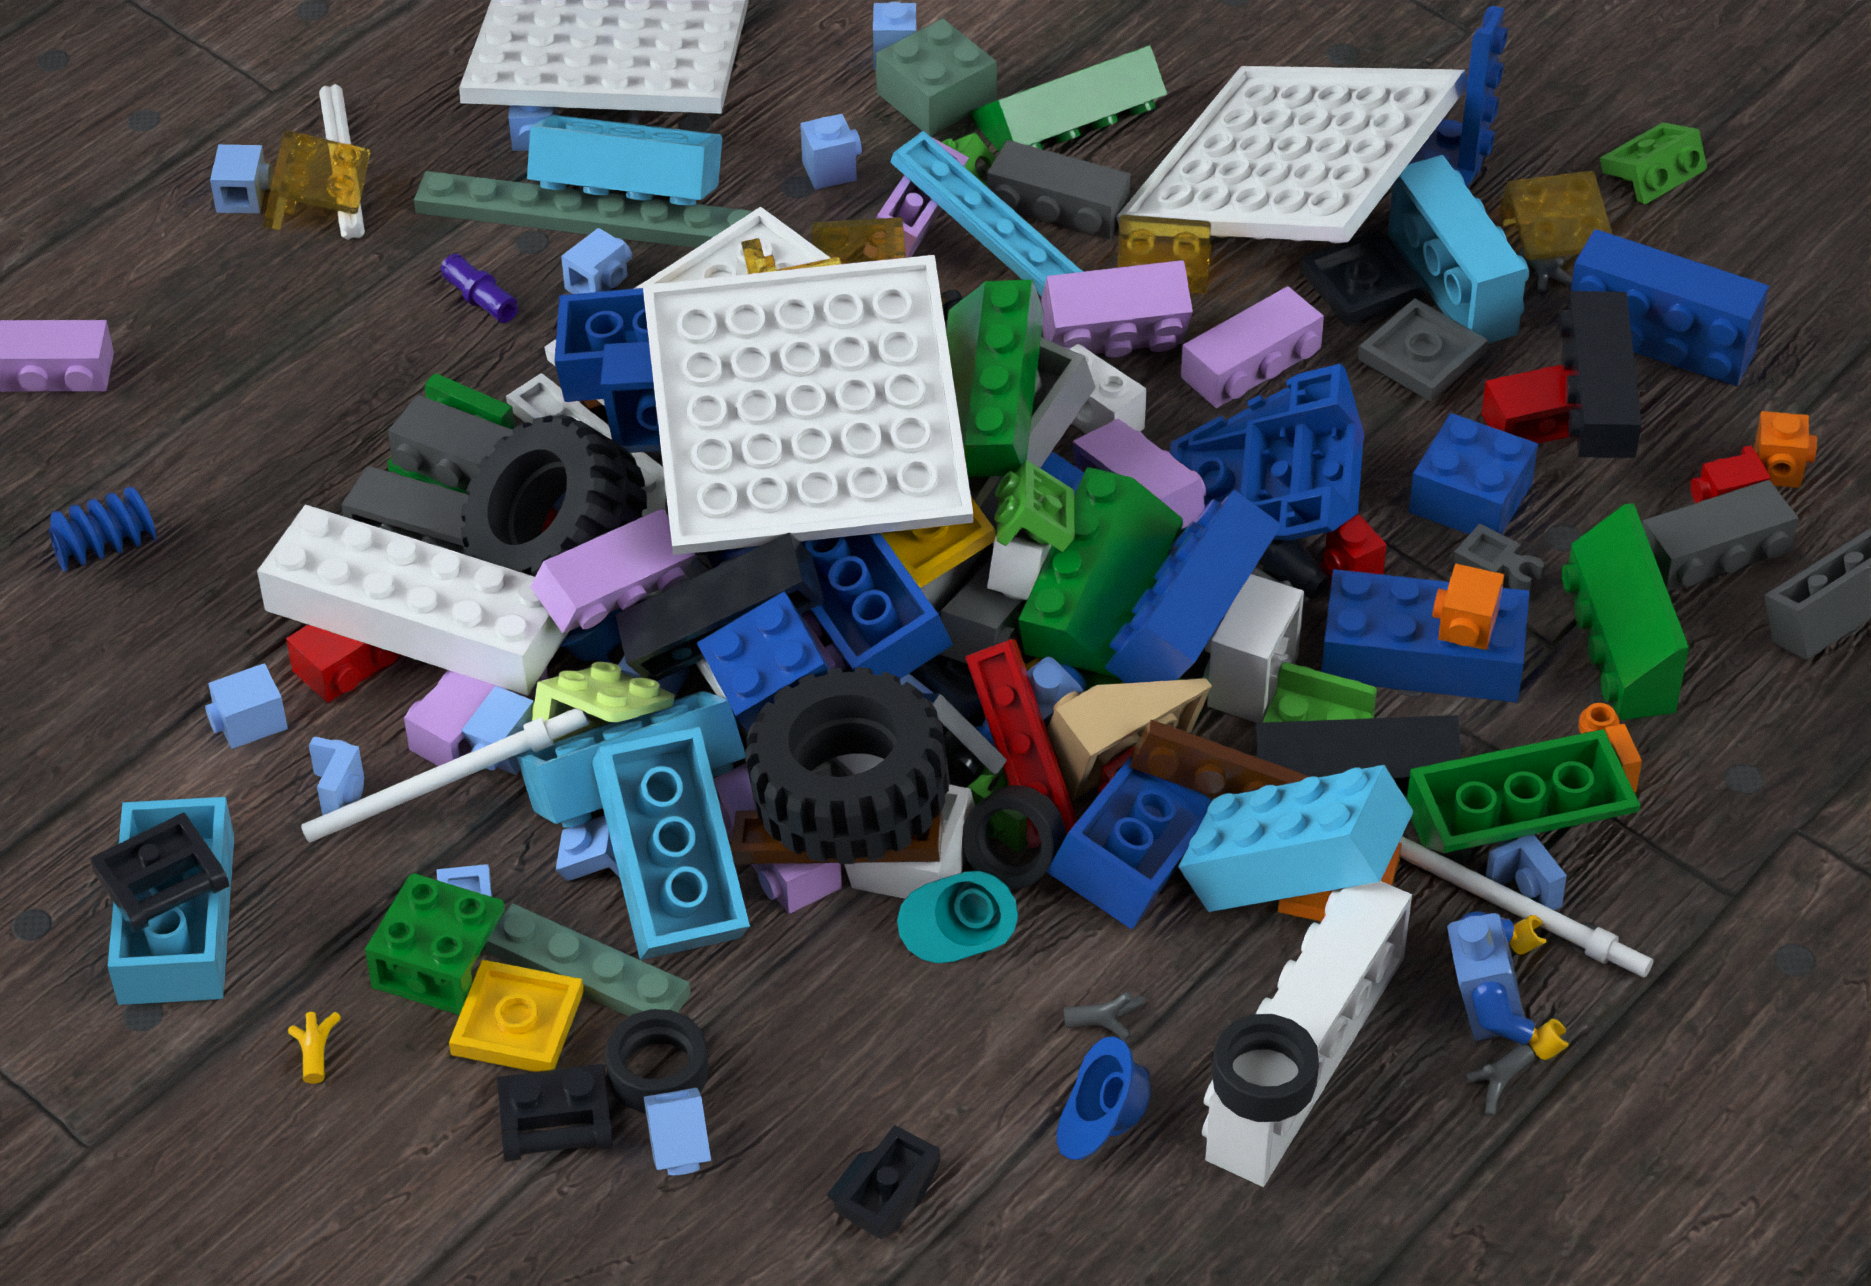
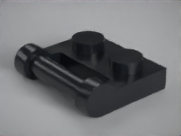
M184 812L90 858L94 873L122 913L132 933L148 927L149 920L209 890L215 894L229 887V881L223 867ZM195 866L201 871L140 902L135 898L136 895Z
M604 1064L497 1077L505 1162L521 1160V1155L594 1145H596L597 1150L613 1149ZM594 1122V1124L519 1133V1131Z

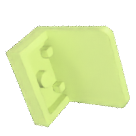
M595 662L590 668L579 671H562L557 677L537 682L535 702L532 706V721L543 717L546 721L574 708L586 712L589 725L553 739L555 742L609 722H622L673 706L675 695L661 689L660 684L655 680L634 678L621 672V667L613 663Z

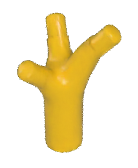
M312 1011L305 1014L306 1031L295 1025L290 1026L288 1029V1033L296 1038L301 1045L303 1053V1080L306 1083L317 1084L324 1080V1049L332 1027L341 1019L340 1014L337 1012H333L329 1017L325 1018L319 1026L316 1013Z

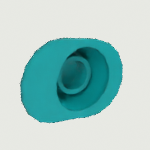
M982 871L962 872L924 884L908 895L901 904L897 919L899 936L907 949L922 960L933 963L954 962L992 950L1006 943L1016 929L1018 910L1016 900L1010 889L996 876Z

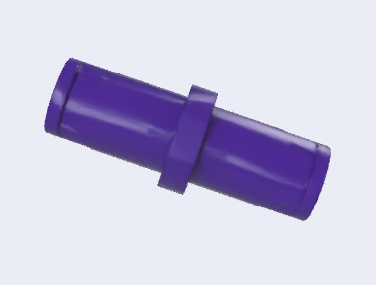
M459 254L449 255L441 265L442 277L461 290L467 302L473 306L480 305L500 323H507L514 318L518 311L517 300L497 286L496 280L491 274L486 271H478Z

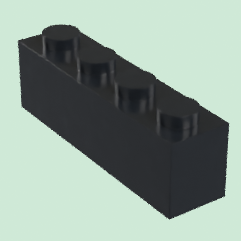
M1570 291L1568 310H1560L1559 337L1567 338V342H1564L1562 347V370L1570 371V375L1566 376L1565 402L1574 406V409L1569 410V438H1577L1578 457L1636 458L1642 424L1627 292Z
M789 532L743 555L729 558L719 566L703 574L685 579L675 587L652 598L640 600L633 607L616 614L626 664L642 678L659 681L705 659L697 642L785 591L799 614L825 603L812 554Z
M1458 715L1256 723L1251 731L1253 756L1310 777L1320 778L1344 773L1352 768L1365 769L1385 765L1399 787V785H1409L1410 770L1413 768L1461 759Z

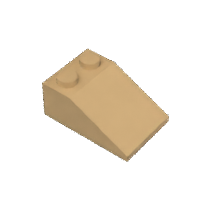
M1202 678L1096 685L1082 694L1073 691L1062 697L1054 705V713L1046 729L1072 801L1101 785L1098 781L1101 767L1136 746L1150 720L1191 733L1212 687L1208 680Z

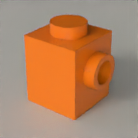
M1761 411L1753 449L1769 473L1774 486L1801 488L1806 463H1814L1817 435L1809 434V415Z
M1455 563L1448 589L1439 588L1434 602L1432 618L1440 619L1438 640L1487 650L1500 608L1504 574Z

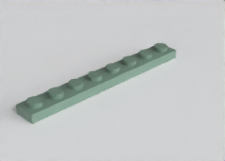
M425 171L414 198L415 213L588 235L597 228H600L615 238L693 248L701 246L753 212L744 209L702 204L677 205L660 199L635 200L627 198L626 195L618 194L593 195L584 193L583 190L572 188L552 190L530 183Z

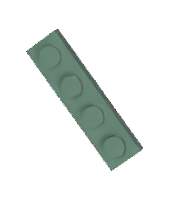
M513 903L498 921L485 944L487 953L518 967L582 979L584 988L582 996L628 1017L650 1009L672 1010L678 1013L691 995L690 982Z

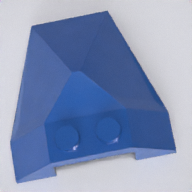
M1342 364L1299 373L1286 380L1288 387L1266 399L1258 395L1247 401L1249 408L1227 420L1221 415L1170 443L1169 453L1173 458L1189 470L1196 471L1202 478L1206 488L1204 496L1205 508L1213 499L1221 503L1235 489L1282 524L1273 539L1288 541L1332 532L1358 514L1364 431L1346 369Z

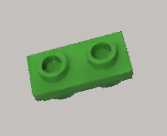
M1664 122L1600 157L1603 174L1621 177L1624 181H1633L1637 201L1644 204L1688 181L1707 168L1699 129Z
M1025 460L1016 473L1010 471L1002 478L995 492V496L998 498L997 512L994 518L997 521V542L1007 546L1021 527H1023L1028 535L1038 543L1043 545L1051 544L1063 552L1075 538L1074 489L1028 460Z
M1283 662L1278 671L1277 689L1263 722L1374 718L1377 689L1374 686L1357 680L1346 679L1316 671L1309 667Z

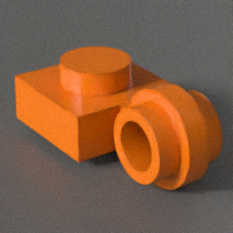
M1605 703L1591 704L1580 714L1578 723L1580 733L1604 729L1634 793H1636L1642 760L1626 725L1620 724L1619 717L1611 706Z

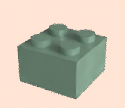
M942 18L876 53L877 94L919 129L932 136L970 116L969 111L997 101V61Z

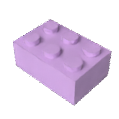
M1184 260L1047 276L1041 299L1044 311L1042 325L1044 339L1067 349L1080 344L1093 354L1105 353L1107 357L1124 356L1131 353L1132 349L1150 347V350L1153 352H1163L1175 348L1177 344H1182L1193 313Z

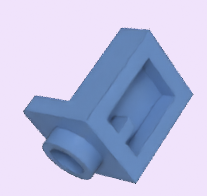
M1534 834L1523 836L1517 840H1506L1488 854L1487 878L1501 885L1516 879L1518 888L1523 896L1552 910L1562 907L1567 875Z

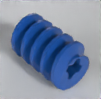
M131 486L124 489L123 502L115 493H108L105 497V508L97 499H90L87 502V515L76 504L69 508V521L60 511L56 510L51 513L49 534L54 552L64 572L68 571V556L73 555L79 564L84 566L86 565V550L91 549L99 560L105 559V544L110 543L115 551L120 554L123 553V538L128 537L136 548L141 547V532L146 531L154 542L157 539L149 509L140 494Z

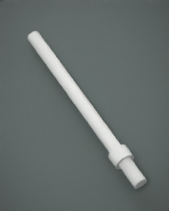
M574 708L546 721L543 717L524 724L523 731L301 825L307 841L311 843L527 750L533 749L536 753L554 745L553 739L589 725L586 712Z
M1403 836L1399 841L1402 843L1400 858L1523 919L1530 915H1536L1542 921L1540 927L1584 948L1585 955L1603 964L1610 961L1643 978L1648 975L1653 965V959L1619 943L1617 935L1601 927L1593 930Z

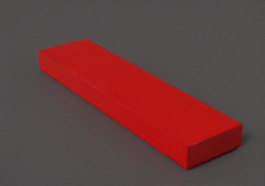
M1010 639L965 656L996 749L1007 759L1003 765V770L1008 785L1034 788L1047 796L1061 813L1067 836L1078 820L1016 639ZM1027 817L1026 838L1031 849L1041 846L1042 842L1038 829Z

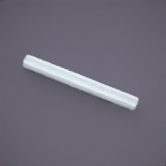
M336 84L331 87L323 86L319 94L341 236L347 240L353 237L361 238L365 230L343 91Z

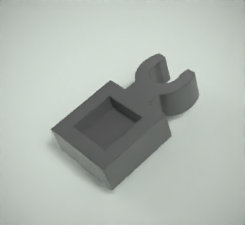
M1480 523L1454 551L1452 564L1455 566L1456 563L1504 574V579L1508 581L1511 589L1528 590L1529 593L1532 579L1526 575L1541 580L1545 568V563L1535 556H1520V543Z

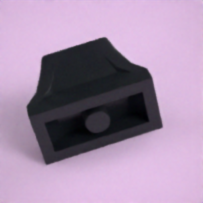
M894 1125L877 1148L859 1153L829 1191L827 1196L833 1200L835 1212L879 1239L897 1232L926 1194L941 1161L940 1148Z

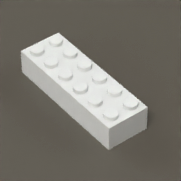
M306 504L257 570L265 611L527 696L569 633L568 631L562 634L530 586L535 578L534 576Z
M1382 881L1332 891L1325 907L1326 916L1321 924L1315 922L1311 924L1302 943V954L1297 961L1290 959L1286 963L1278 981L1279 990L1273 999L1266 997L1256 1014H1275L1292 1019L1311 1035L1317 1045L1319 1057L1317 1086L1312 1100L1300 1113L1280 1122H1256L1239 1117L1225 1107L1214 1090L1212 1079L1204 1098V1104L1209 1106V1114L1202 1128V1136L1207 1138L1205 1161L1262 1187L1265 1186L1403 961L1412 894ZM1269 1049L1249 1051L1241 1054L1233 1062V1069L1237 1075L1247 1082L1259 1086H1279L1291 1081L1298 1074V1067L1294 1061L1282 1053Z

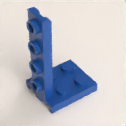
M1497 6L1487 8L1483 16L1482 28L1476 30L1472 39L1463 123L1443 118L1409 162V164L1443 155L1451 167L1461 173L1468 189L1474 176L1477 177L1482 167L1483 157L1490 155L1495 140V131L1489 130V127L1497 115L1500 98L1493 95L1494 89H1497L1500 84L1504 70V63L1498 62V55L1503 53L1508 37V28L1502 27L1504 8Z

